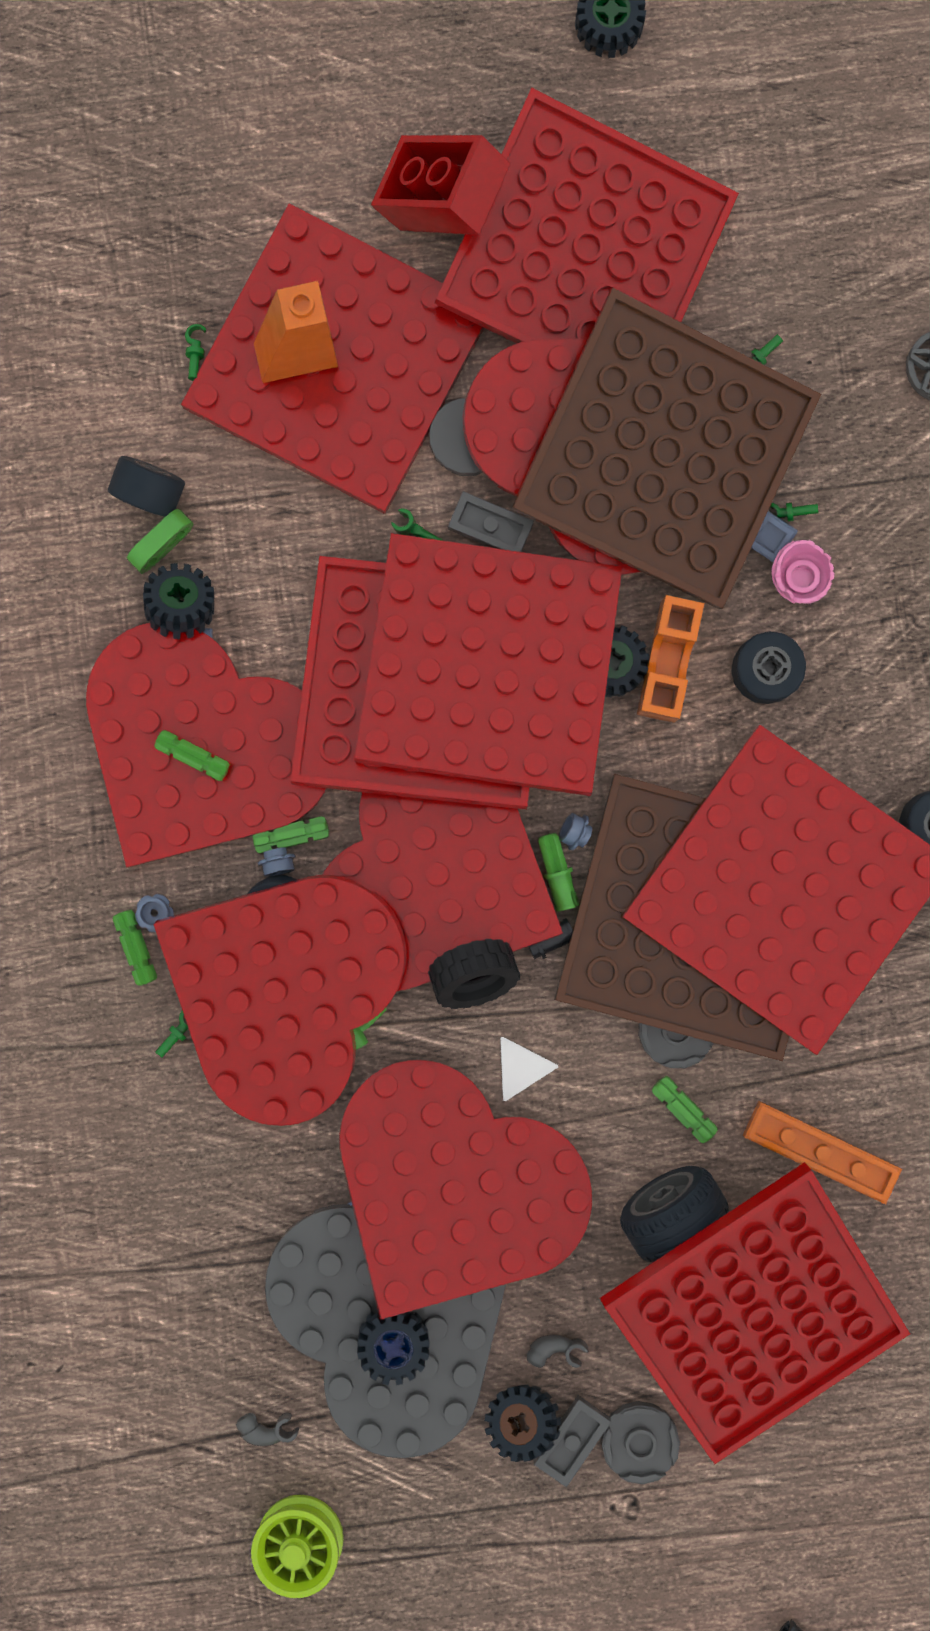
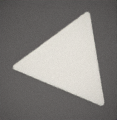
M504 1037L500 1038L503 1101L509 1100L558 1068L557 1064Z

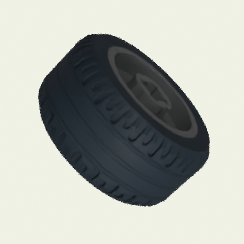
M685 1166L655 1178L638 1190L625 1204L620 1217V1224L637 1254L643 1260L653 1263L727 1214L729 1206L712 1175L705 1168Z

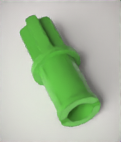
M549 833L539 837L538 843L547 872L542 876L543 879L548 881L555 911H564L579 906L570 873L573 871V868L567 867L559 836L556 833Z

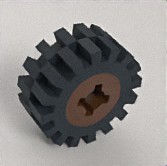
M529 1384L507 1388V1390L499 1392L496 1395V1400L491 1401L488 1405L491 1411L485 1414L484 1421L489 1422V1427L485 1428L486 1436L491 1434L493 1441L489 1443L493 1449L498 1447L501 1450L498 1454L503 1458L509 1456L511 1457L510 1461L513 1462L531 1461L551 1450L554 1446L553 1441L558 1439L560 1431H557V1426L561 1425V1417L557 1418L555 1411L559 1409L556 1403L552 1404L550 1402L552 1397L547 1392H540L541 1388L537 1386L529 1387ZM514 1419L518 1421V1425H519V1427H520V1428H519V1431H518L517 1423H516V1421H514Z

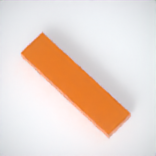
M758 1101L742 1135L799 1164L805 1162L810 1169L885 1205L902 1171L900 1167L761 1101Z

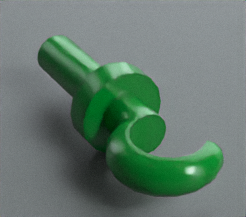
M193 324L185 332V339L191 345L186 348L185 353L186 357L190 359L188 379L191 381L197 378L199 360L205 357V350L201 348V341L190 338L195 330H202L206 333V327L201 324Z
M777 334L759 351L754 348L750 352L753 356L752 359L765 365L767 363L765 357L783 342L782 338Z
M792 502L786 503V508H780L774 503H771L770 508L776 511L777 517H787L788 522L794 521L793 516L818 513V504L792 507Z
M183 1011L179 1014L180 1024L176 1028L172 1025L168 1029L172 1033L155 1051L161 1058L179 1039L182 1042L186 1039L183 1034L188 1030V1025L184 1021Z

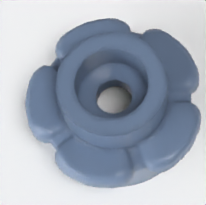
M571 813L564 821L559 833L560 842L567 844L569 850H574L578 846L584 847L589 841L592 834V826L588 825L589 817L587 815L580 817Z
M277 848L264 852V859L258 862V866L263 868L264 877L276 876L294 871L293 860L296 856L295 854H287L286 848Z
M155 894L153 897L147 895L137 903L136 921L140 927H145L150 932H156L153 924L157 920L174 916L173 908L169 906V900L163 895ZM153 909H156L158 911V915L156 917H153L151 915V911Z

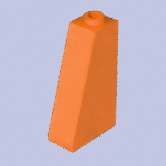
M318 281L276 291L254 342L263 383L338 367Z

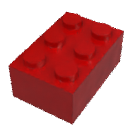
M401 135L371 206L400 231L479 235L487 220L495 197L503 184V179L510 166V162L482 135Z

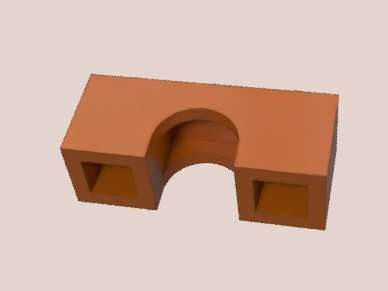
M666 595L660 602L649 661L647 663L648 669L644 677L637 715L672 723L680 719L688 680H686L688 663L692 648L697 641L705 603Z

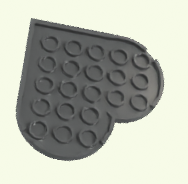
M338 1204L314 1210V1213L290 1226L276 1244L268 1264L265 1284L268 1310L276 1328L290 1345L304 1355L325 1363L324 1390L327 1405L332 1417L343 1433L354 1443L374 1454L392 1458H410L428 1454L446 1445L468 1423L480 1395L506 1284L411 1311L413 1315L417 1312L421 1316L422 1323H425L428 1329L429 1358L425 1360V1368L422 1372L418 1370L415 1372L416 1378L409 1381L408 1377L403 1378V1384L396 1385V1380H390L389 1385L382 1384V1378L380 1377L376 1381L370 1378V1371L364 1372L361 1367V1359L358 1360L357 1345L360 1326L362 1322H366V1316L371 1312L373 1314L377 1313V1305L353 1206L350 1204ZM396 1330L384 1333L378 1342L380 1352L389 1358L402 1356L409 1346L407 1337L402 1332Z

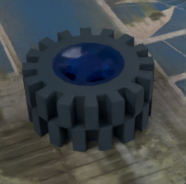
M377 1309V1313L373 1314L371 1312L366 1316V1322H362L360 1326L357 1354L358 1360L361 1359V1367L364 1372L370 1371V1378L376 1381L380 1377L382 1378V1384L389 1385L390 1380H396V1385L403 1384V1378L408 1377L409 1381L416 1378L415 1372L417 1370L422 1372L425 1368V1360L429 1358L430 1346L428 1329L426 1324L422 1323L421 1316L417 1312L415 1315L409 1311L380 1319ZM386 1338H395V1340L387 1341Z

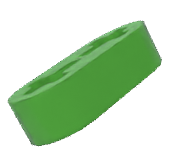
M181 509L173 510L131 549L127 560L139 573L143 574L149 571L190 532L194 525L193 522Z

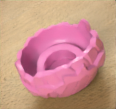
M798 540L788 543L778 552L771 569L772 580L777 591L782 597L792 603L811 604L819 601L827 594L832 584L831 581L834 579V567L830 563L831 557L810 540Z

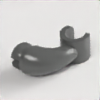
M545 1335L537 1338L530 1345L531 1348L527 1353V1361L533 1366L541 1368L545 1365L547 1358H550L554 1353L563 1352L568 1364L578 1368L581 1367L582 1362L571 1355V1350L579 1348L588 1353L589 1349L587 1343L579 1338L570 1340L561 1335Z
M288 1412L279 1416L276 1427L272 1429L258 1423L253 1413L245 1414L238 1419L236 1424L237 1429L241 1433L240 1437L254 1446H269L280 1441L288 1443L293 1441L299 1432V1427L290 1432H286L281 1428V1425L287 1423L292 1417V1414Z

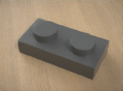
M463 491L449 522L448 530L491 548L522 552L534 521Z
M577 1395L562 1417L561 1425L557 1426V1431H560L558 1439L553 1441L554 1446L551 1450L545 1452L544 1455L533 1459L534 1465L567 1488L610 1425V1417Z

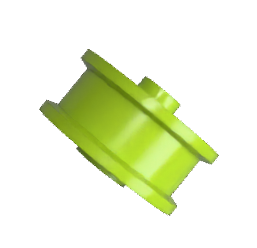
M308 1495L288 1496L273 1504L265 1513L251 1547L252 1564L260 1581L272 1592L287 1598H304L322 1590L332 1579L343 1548V1529L339 1518L325 1502Z

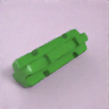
M166 730L161 731L154 745L157 750L167 755L173 754V758L201 772L203 770L207 771L206 775L218 781H222L226 776L230 766L229 762L216 755L213 758L211 757L212 753L184 739L180 741L178 736Z
M324 816L310 818V823L305 824L304 820L274 829L272 832L265 831L254 834V847L257 853L262 854L272 850V847L275 846L278 848H288L309 843V838H313L314 841L326 839L329 837L327 820Z
M126 910L114 915L113 922L116 931L121 932L122 936L119 939L129 966L133 965L134 968L132 975L135 983L138 986H142L156 980L157 974L154 966L148 962V959L151 958L141 930H137L135 926L138 924L135 913L132 910Z
M665 1076L657 1081L652 1088V1093L661 1102L664 1100L667 1102L666 1107L687 1129L689 1127L693 1129L691 1133L701 1143L709 1141L716 1134L717 1126L708 1117L706 1119L702 1117L704 1113L682 1090L680 1092L676 1090L678 1086L670 1077Z

